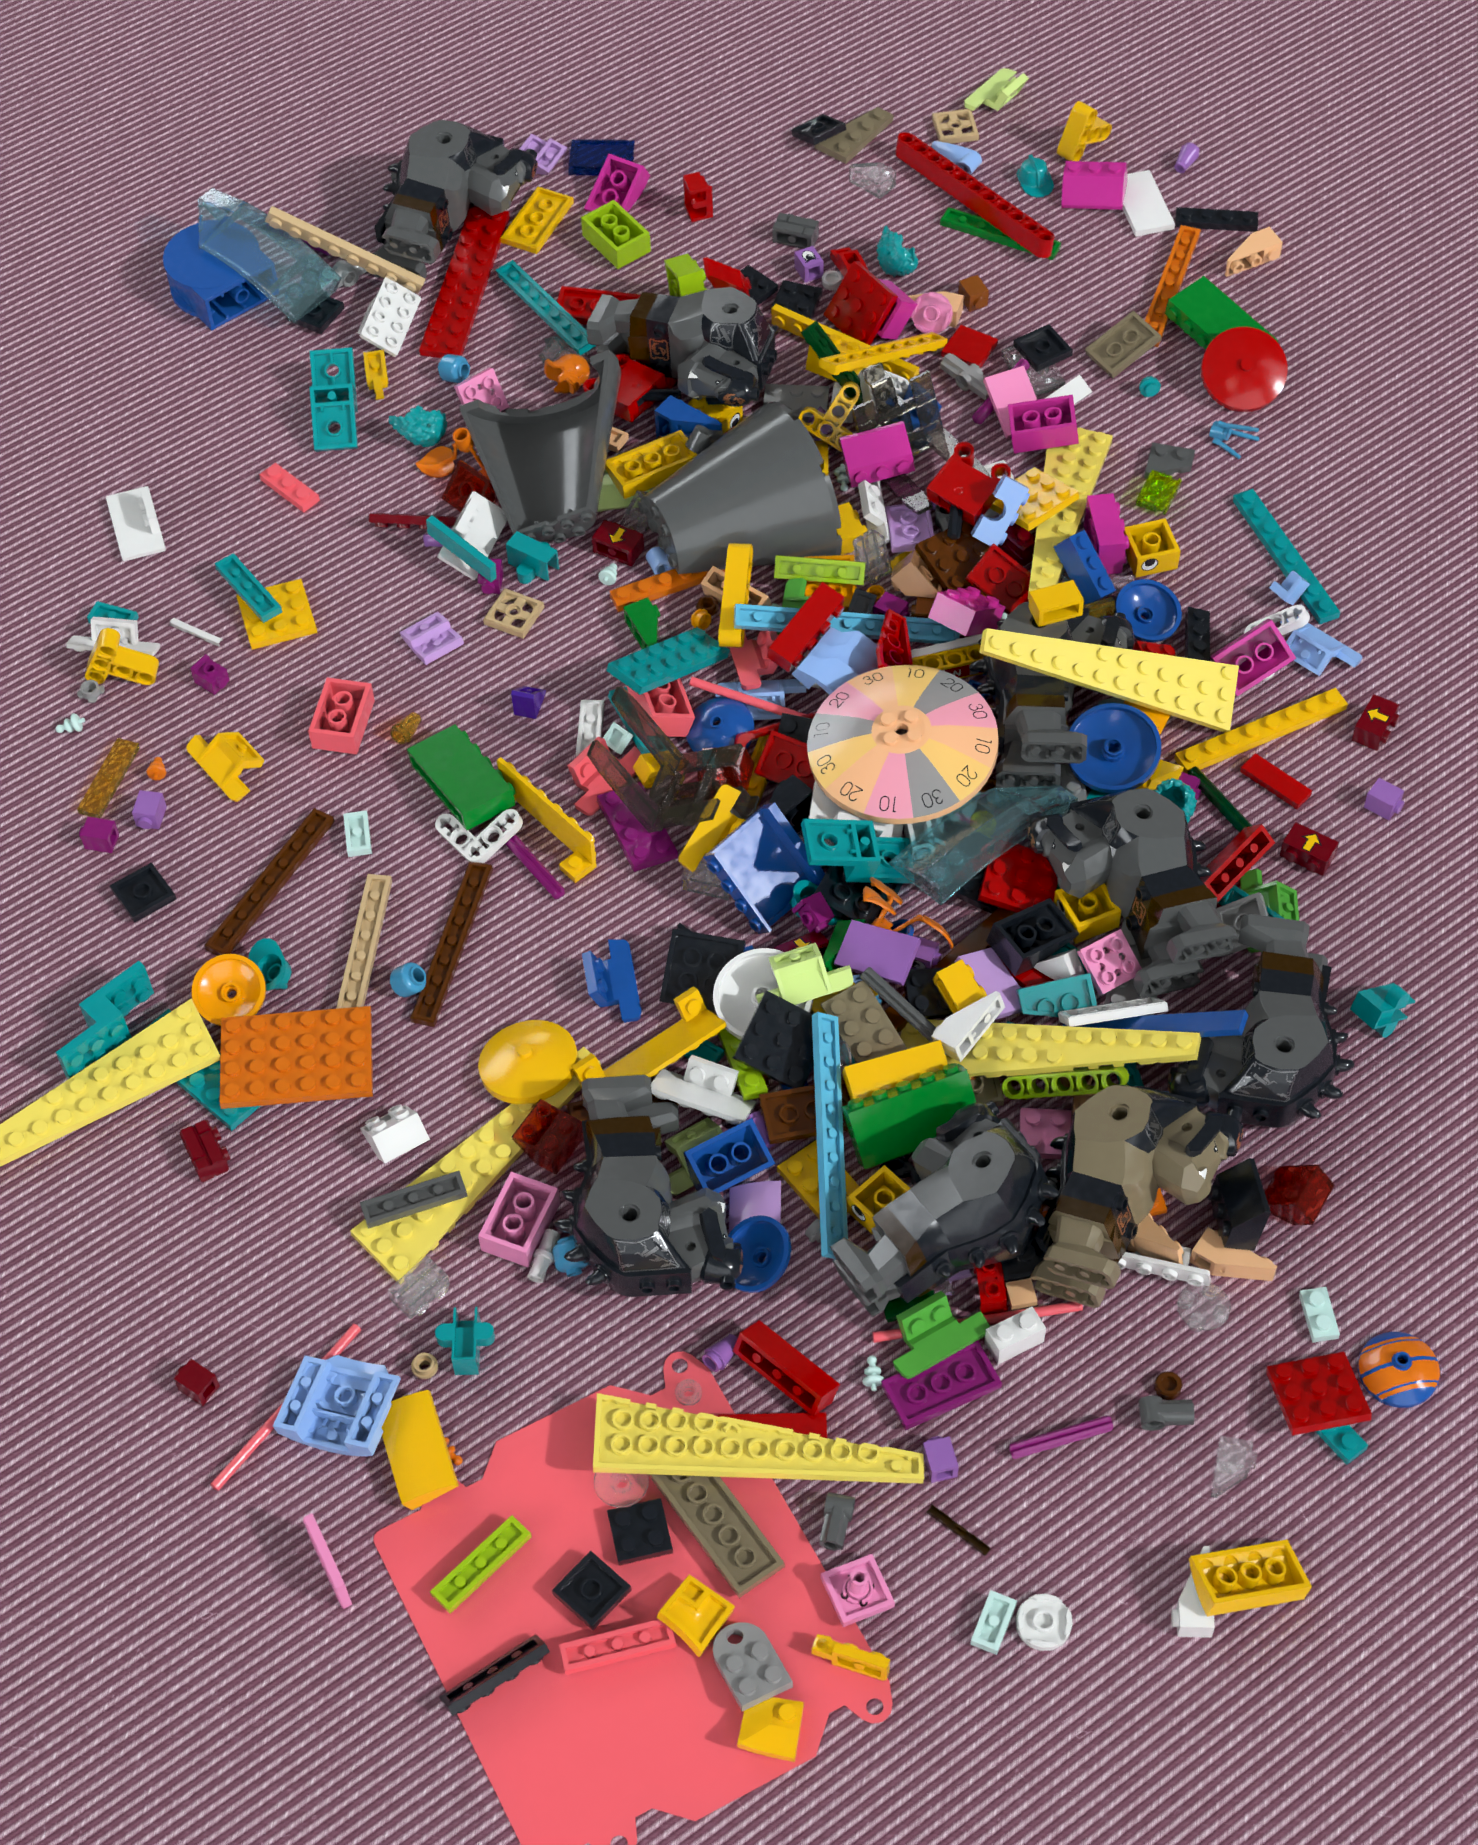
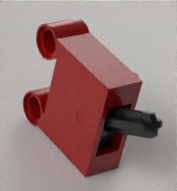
M626 354L615 355L621 367V380L614 415L632 423L656 401H665L670 395L681 400L682 393L679 389H667L664 374L631 360ZM597 378L587 379L583 383L584 392L594 389V383Z
M960 442L955 446L953 455L926 488L927 499L950 512L947 536L952 540L961 537L962 520L974 526L981 514L984 515L997 498L992 493L1001 479L997 477L1005 474L1011 478V469L1005 463L995 464L991 469V477L973 468L974 448L969 442Z

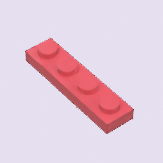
M659 1619L559 1644L566 1675L676 1647L673 1630Z

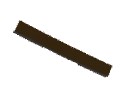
M931 1504V1508L927 1511L930 1516L949 1528L981 1554L987 1555L990 1551L988 1545Z

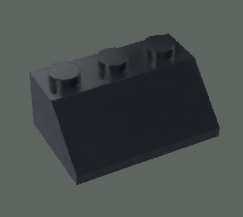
M1249 1158L1217 1174L1208 1195V1200H1211L1213 1207V1217L1216 1218L1218 1224V1235L1222 1238L1224 1248L1255 1251L1271 1213L1255 1160Z

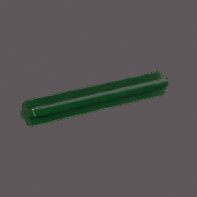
M1195 766L1188 771V775H1193L1200 779L1198 788L1239 833L1245 827L1252 826L1198 767Z

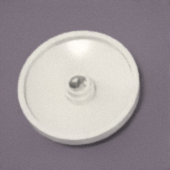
M769 948L749 950L731 959L720 971L713 989V1003L717 1016L724 1020L727 1025L725 1029L736 1038L742 1039L759 1004L755 995L766 990L778 988L768 957L784 953L783 951ZM813 999L796 1004V1006L810 1013Z

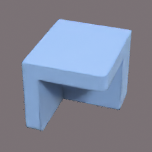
M1291 571L1282 584L1274 581L1269 588L1285 602L1294 605L1310 584L1295 571Z

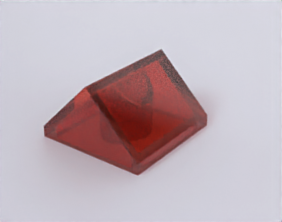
M459 460L441 499L460 512L473 491L495 504V492L490 479L464 461Z

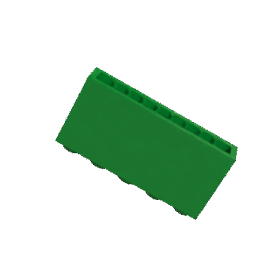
M1202 276L1170 298L1164 313L1205 350L1216 336L1235 327L1257 328L1268 333L1277 342L1279 341L1205 276Z
M456 724L407 749L411 766L466 831L516 805L514 799L516 792L513 785L504 780L501 771L493 768L490 759L481 754L476 743L472 744L466 731H461Z
M947 1064L943 1067V1070L935 1073H923L918 1079L901 1081L894 1088L874 1091L872 1096L864 1099L855 1098L850 1100L847 1105L842 1106L841 1108L858 1163L864 1169H868L914 1152L923 1140L936 1137L937 1127L948 1122L959 1109L976 1103L967 1069L961 1064Z

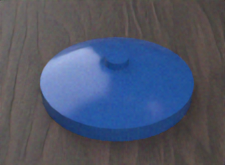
M1106 703L1092 707L1082 713L1069 730L1087 735L1086 760L1080 764L1068 763L1077 779L1093 790L1103 793L1133 790L1149 780L1157 769L1161 756V738L1158 729L1145 713L1135 707L1121 703Z

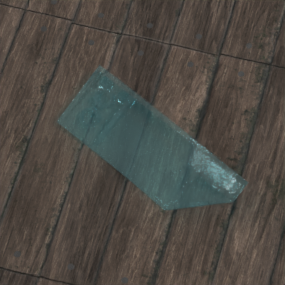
M214 188L198 198L199 249H203L217 257L246 278L293 323L336 292L342 278L300 238H294L288 232L275 229L265 222L268 214L243 200Z
M1061 785L992 788L973 797L958 809L940 818L895 856L889 864L938 904L942 905L993 860L1028 837V826L1030 825L1028 818L1031 814L1040 812L1043 816L1057 813L1063 815L1069 809L1070 803L1077 802L1078 798Z

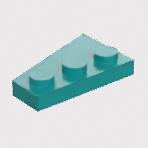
M1090 973L1016 989L1022 1014L1058 1017L1059 1011L1097 1006Z

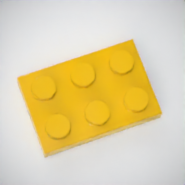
M815 1140L778 1165L777 1172L820 1220L817 1140ZM845 1170L847 1203L848 1196L860 1186Z

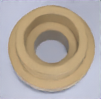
M420 1353L413 1359L411 1369L417 1378L429 1379L436 1374L438 1362L433 1355ZM425 1364L429 1365L428 1369H420Z

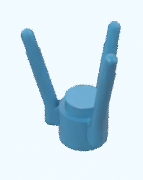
M1220 420L1215 421L1209 433V437L1214 438L1212 443L1219 445L1238 459L1241 458V455L1223 443V440L1227 441L1231 434L1250 440H1260L1257 436L1233 430L1258 432L1259 428L1225 423Z

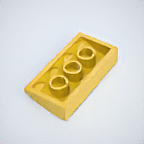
M679 430L607 459L605 468L622 497L627 499L656 487L698 454L686 447L685 444L688 438Z
M941 1040L845 1066L842 1075L850 1099H864L872 1096L874 1091L894 1088L901 1081H913L918 1079L923 1073H935L943 1070V1067L948 1063Z
M429 1390L413 1393L391 1401V1408L382 1426V1438L401 1504L411 1510L459 1486L431 1391Z
M1288 1539L1198 1554L1189 1558L1194 1585L1207 1617L1303 1600L1312 1588Z

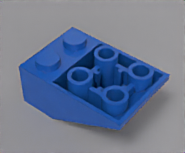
M671 395L654 410L656 439L658 436L664 437L679 430L683 433L691 434L696 425H702L709 430L722 431V423L717 419L702 413L699 409H695Z

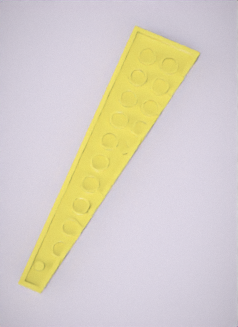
M1077 427L1079 444L1047 448L1044 473L1077 490L1079 499L1037 526L1029 591L1058 584L1064 567L1053 547L1068 537L1077 534L1085 514L1087 496L1093 493L1112 444L1113 435Z
M989 628L983 630L980 654L1224 733L1230 731L1238 665Z
M192 998L1 1123L0 1167L220 1061L221 1056Z
M927 1019L935 1027L941 1025L944 1021ZM909 1022L901 1031L900 1037L907 1049L931 1043ZM992 1023L961 1062L947 1055L945 1056L948 1064H961L967 1069L970 1079L972 1076L983 1075L986 1078L1074 1071L1076 1067L1099 1069L1100 1065L1113 1064L1114 1067H1122L1125 1063L1135 1062L1145 1065L1157 1062L1169 1063L1197 1060L1201 1036L1200 1033Z
M585 1047L578 1051V1062L591 1054ZM575 1074L561 1091L550 1098L531 1104H510L406 1186L409 1187L460 1171L468 1197L369 1229L364 1219L350 1230L351 1235L401 1286L419 1267L422 1259L430 1250L433 1251L439 1245L441 1238L447 1232L450 1233L462 1215L467 1214L475 1203L485 1195L524 1152L523 1149L528 1143L538 1137L539 1131L556 1117V1113L560 1108L567 1105L575 1093L581 1090Z
M597 1393L593 1472L919 1484L924 1482L923 1453L891 1447H879L869 1443L860 1445L837 1437L836 1440L820 1437V1434L815 1433L806 1435L793 1432V1429L723 1416L717 1417L702 1412L693 1414L683 1412L684 1409L675 1407L671 1410L657 1407V1404L646 1402V1405L630 1402L631 1399Z

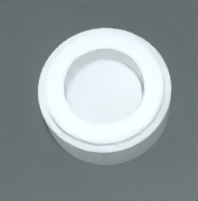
M834 270L827 271L822 275V285L827 290H837L843 280L842 274Z

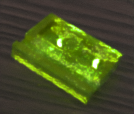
M1152 470L1136 499V506L1154 512L1158 510L1163 512V515H1166L1181 486L1182 479L1175 480L1172 479L1173 476Z

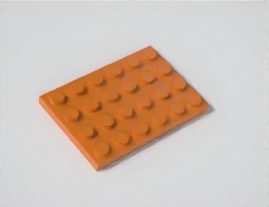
M371 1006L221 1018V1109L373 1097Z

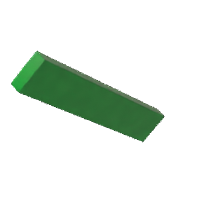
M948 207L940 219L941 226L1031 253L982 217ZM1054 240L1052 254L1047 259L1054 260L1061 248V242Z

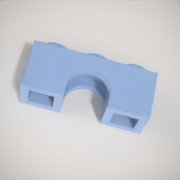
M1003 474L992 493L996 498L1003 501L1004 509L1002 513L995 518H989L981 514L970 534L989 546L993 543L996 546L998 544L1002 545L1007 537V533H1005L1009 525L1013 526L1018 518L1017 510L1020 505L1024 506L1030 496L1028 493L1029 488Z

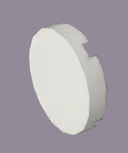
M1046 1593L1035 1594L1020 1605L1016 1616L1017 1633L1029 1647L1040 1651H1050L1062 1646L1067 1641L1073 1622L1071 1612L1062 1603V1600Z

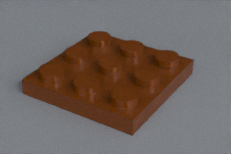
M965 521L962 522L960 538L956 540L948 538V529L917 543L915 546V550L944 591H947V589H965L968 586L974 587L965 578L990 548L986 543L974 538L970 534L974 526Z

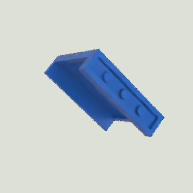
M775 802L763 805L703 856L707 862L708 869L717 875L724 891L732 896L736 908L745 914L749 920V926L758 934L771 932L770 927L792 908L789 902L793 897L794 885L798 881L807 880L818 886L825 875L819 865H808L805 844Z

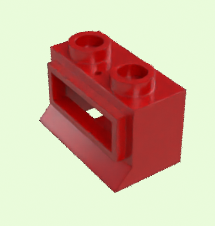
M700 172L683 175L684 207L691 222L712 218V186L707 184Z
M995 1263L981 1268H973V1273L977 1275L980 1296L979 1311L983 1315L1007 1312V1297L1002 1264Z

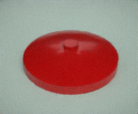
M1235 327L1220 333L1208 345L1201 362V378L1208 394L1221 406L1238 412L1256 411L1273 402L1283 389L1288 373L1287 359L1280 344L1268 333L1253 327Z

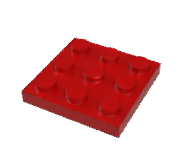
M853 261L823 315L845 335L871 345L898 296L861 263Z
M994 837L978 900L1017 913L1048 898L1054 901L1058 879L1050 863L1042 854H1036L1031 848Z
M1344 1351L1266 1367L1267 1377L1292 1436L1371 1421V1410Z

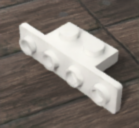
M863 480L858 484L863 517L866 519L871 550L877 551L890 541L880 481L869 483Z
M94 616L91 619L92 637L72 636L66 643L67 648L78 652L92 650L100 631L104 628H111L120 633L119 646L152 656L160 649V643L138 641L137 620Z
M1183 1246V1264L1146 1257L1138 1252H1135V1254L1125 1252L1118 1262L1120 1269L1136 1270L1143 1275H1160L1166 1280L1175 1281L1178 1279L1187 1281L1189 1284L1197 1287L1202 1285L1210 1286L1211 1283L1209 1270L1188 1266L1192 1252L1191 1248Z

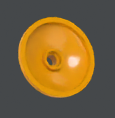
M223 954L210 959L198 970L192 983V1000L198 1012L204 1019L218 1026H221V1018L256 1015L263 1005L266 996V982L261 970L253 961L238 954ZM231 991H236L235 997H228Z

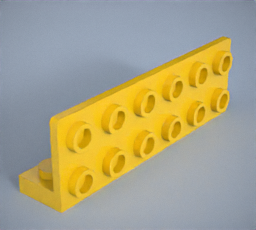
M501 757L498 758L497 767L501 771L504 780L510 782L515 789V801L574 852L559 863V869L574 883H577L597 867L593 835L589 831H584L580 828L577 821L573 817H568L557 803L553 804L541 789H536L527 776H522L518 773L511 762H506Z
M693 986L673 999L682 1018L680 1021L604 1071L596 1056L592 1053L572 1065L571 1068L581 1089L582 1082L587 1078L632 1075L654 1077L660 1070L669 1064L677 1062L681 1056L690 1050L698 1048L708 1038L719 1034L727 1025L724 1020L706 1008L699 990Z

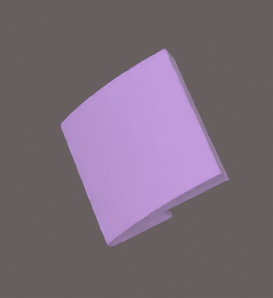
M531 133L520 150L533 149L536 151V160L538 162L536 174L548 175L566 152L567 147L551 138L546 142Z
M438 611L400 632L406 644L425 665L464 644L462 636L451 628L449 620Z
M761 1181L731 1187L729 1194V1233L741 1221L752 1216L764 1215L781 1223V1181Z

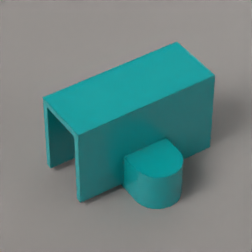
M516 531L506 543L508 564L517 568V578L522 584L530 583L536 576L549 581L548 565L557 570L559 569L558 552L547 542H539Z
M1390 983L1358 991L1350 1010L1385 1038L1392 1034L1398 1021L1408 1018L1399 1009L1405 1008L1406 1005L1413 1004L1416 1001L1399 985Z
M453 1307V1323L440 1324L435 1330L437 1343L441 1347H452L451 1361L455 1375H479L480 1346L491 1345L495 1341V1333L490 1323L480 1321L478 1307H475V1316L472 1321H459L457 1309Z

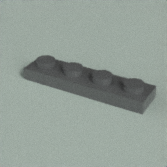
M456 1171L362 1201L360 1205L369 1229L468 1196L460 1171Z

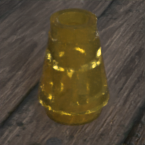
M411 712L392 726L391 737L395 742L405 744L411 741L422 721L419 714Z

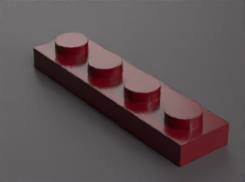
M370 513L369 523H375V527H388V523L397 524V528H410L411 524L419 525L418 529H427L426 519L431 515ZM434 516L450 528L454 526L458 519L456 516Z

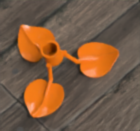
M462 427L454 431L453 439L455 443L452 444L453 452L448 447L439 446L429 451L421 460L415 463L417 468L425 475L442 478L454 471L455 464L453 460L457 459L458 449L464 453L471 452L482 468L474 476L476 487L483 492L494 491L485 467L473 448L474 442L467 428Z
M870 877L871 886L877 887L888 898V902H886L871 888L866 886L863 889L864 902L875 903L883 908L879 917L871 925L892 930L893 923L884 916L887 911L894 916L897 914L891 906L893 900L900 905L903 901L894 890L887 887L880 880ZM918 914L892 930L899 932L912 923L921 921L940 932L948 941L951 949L954 947L947 931L939 923L926 915Z

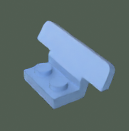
M1309 623L1294 630L1286 641L1297 658L1293 661L1318 676L1322 674L1332 657H1337L1354 668L1362 660L1361 654Z
M797 679L762 680L760 688L752 690L742 689L740 682L717 684L785 707V694L806 693V687L800 684V681ZM743 703L751 712L754 720L781 719L782 717L781 715Z

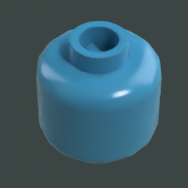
M447 354L442 357L438 364L439 375L446 382L461 383L469 376L470 365L463 356Z
M405 963L391 972V988L400 997L406 998L417 994L425 988V971L416 963Z
M573 1236L557 1240V1245L552 1249L556 1270L566 1273L567 1277L582 1274V1269L588 1265V1263L582 1261L570 1262L564 1258L568 1251L575 1248Z

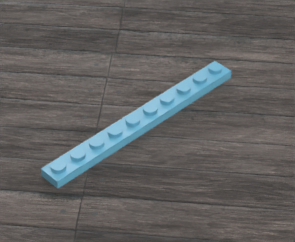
M735 604L734 628L782 632L800 608ZM842 612L838 618L834 617L830 621V627L841 632L860 631L869 639H879L885 615ZM905 617L910 642L941 644L960 638L958 632L930 618Z
M816 1012L812 1015L821 1257L836 1259L830 1246L843 1237L848 1239L843 1113L841 1108L839 1024L837 1016Z

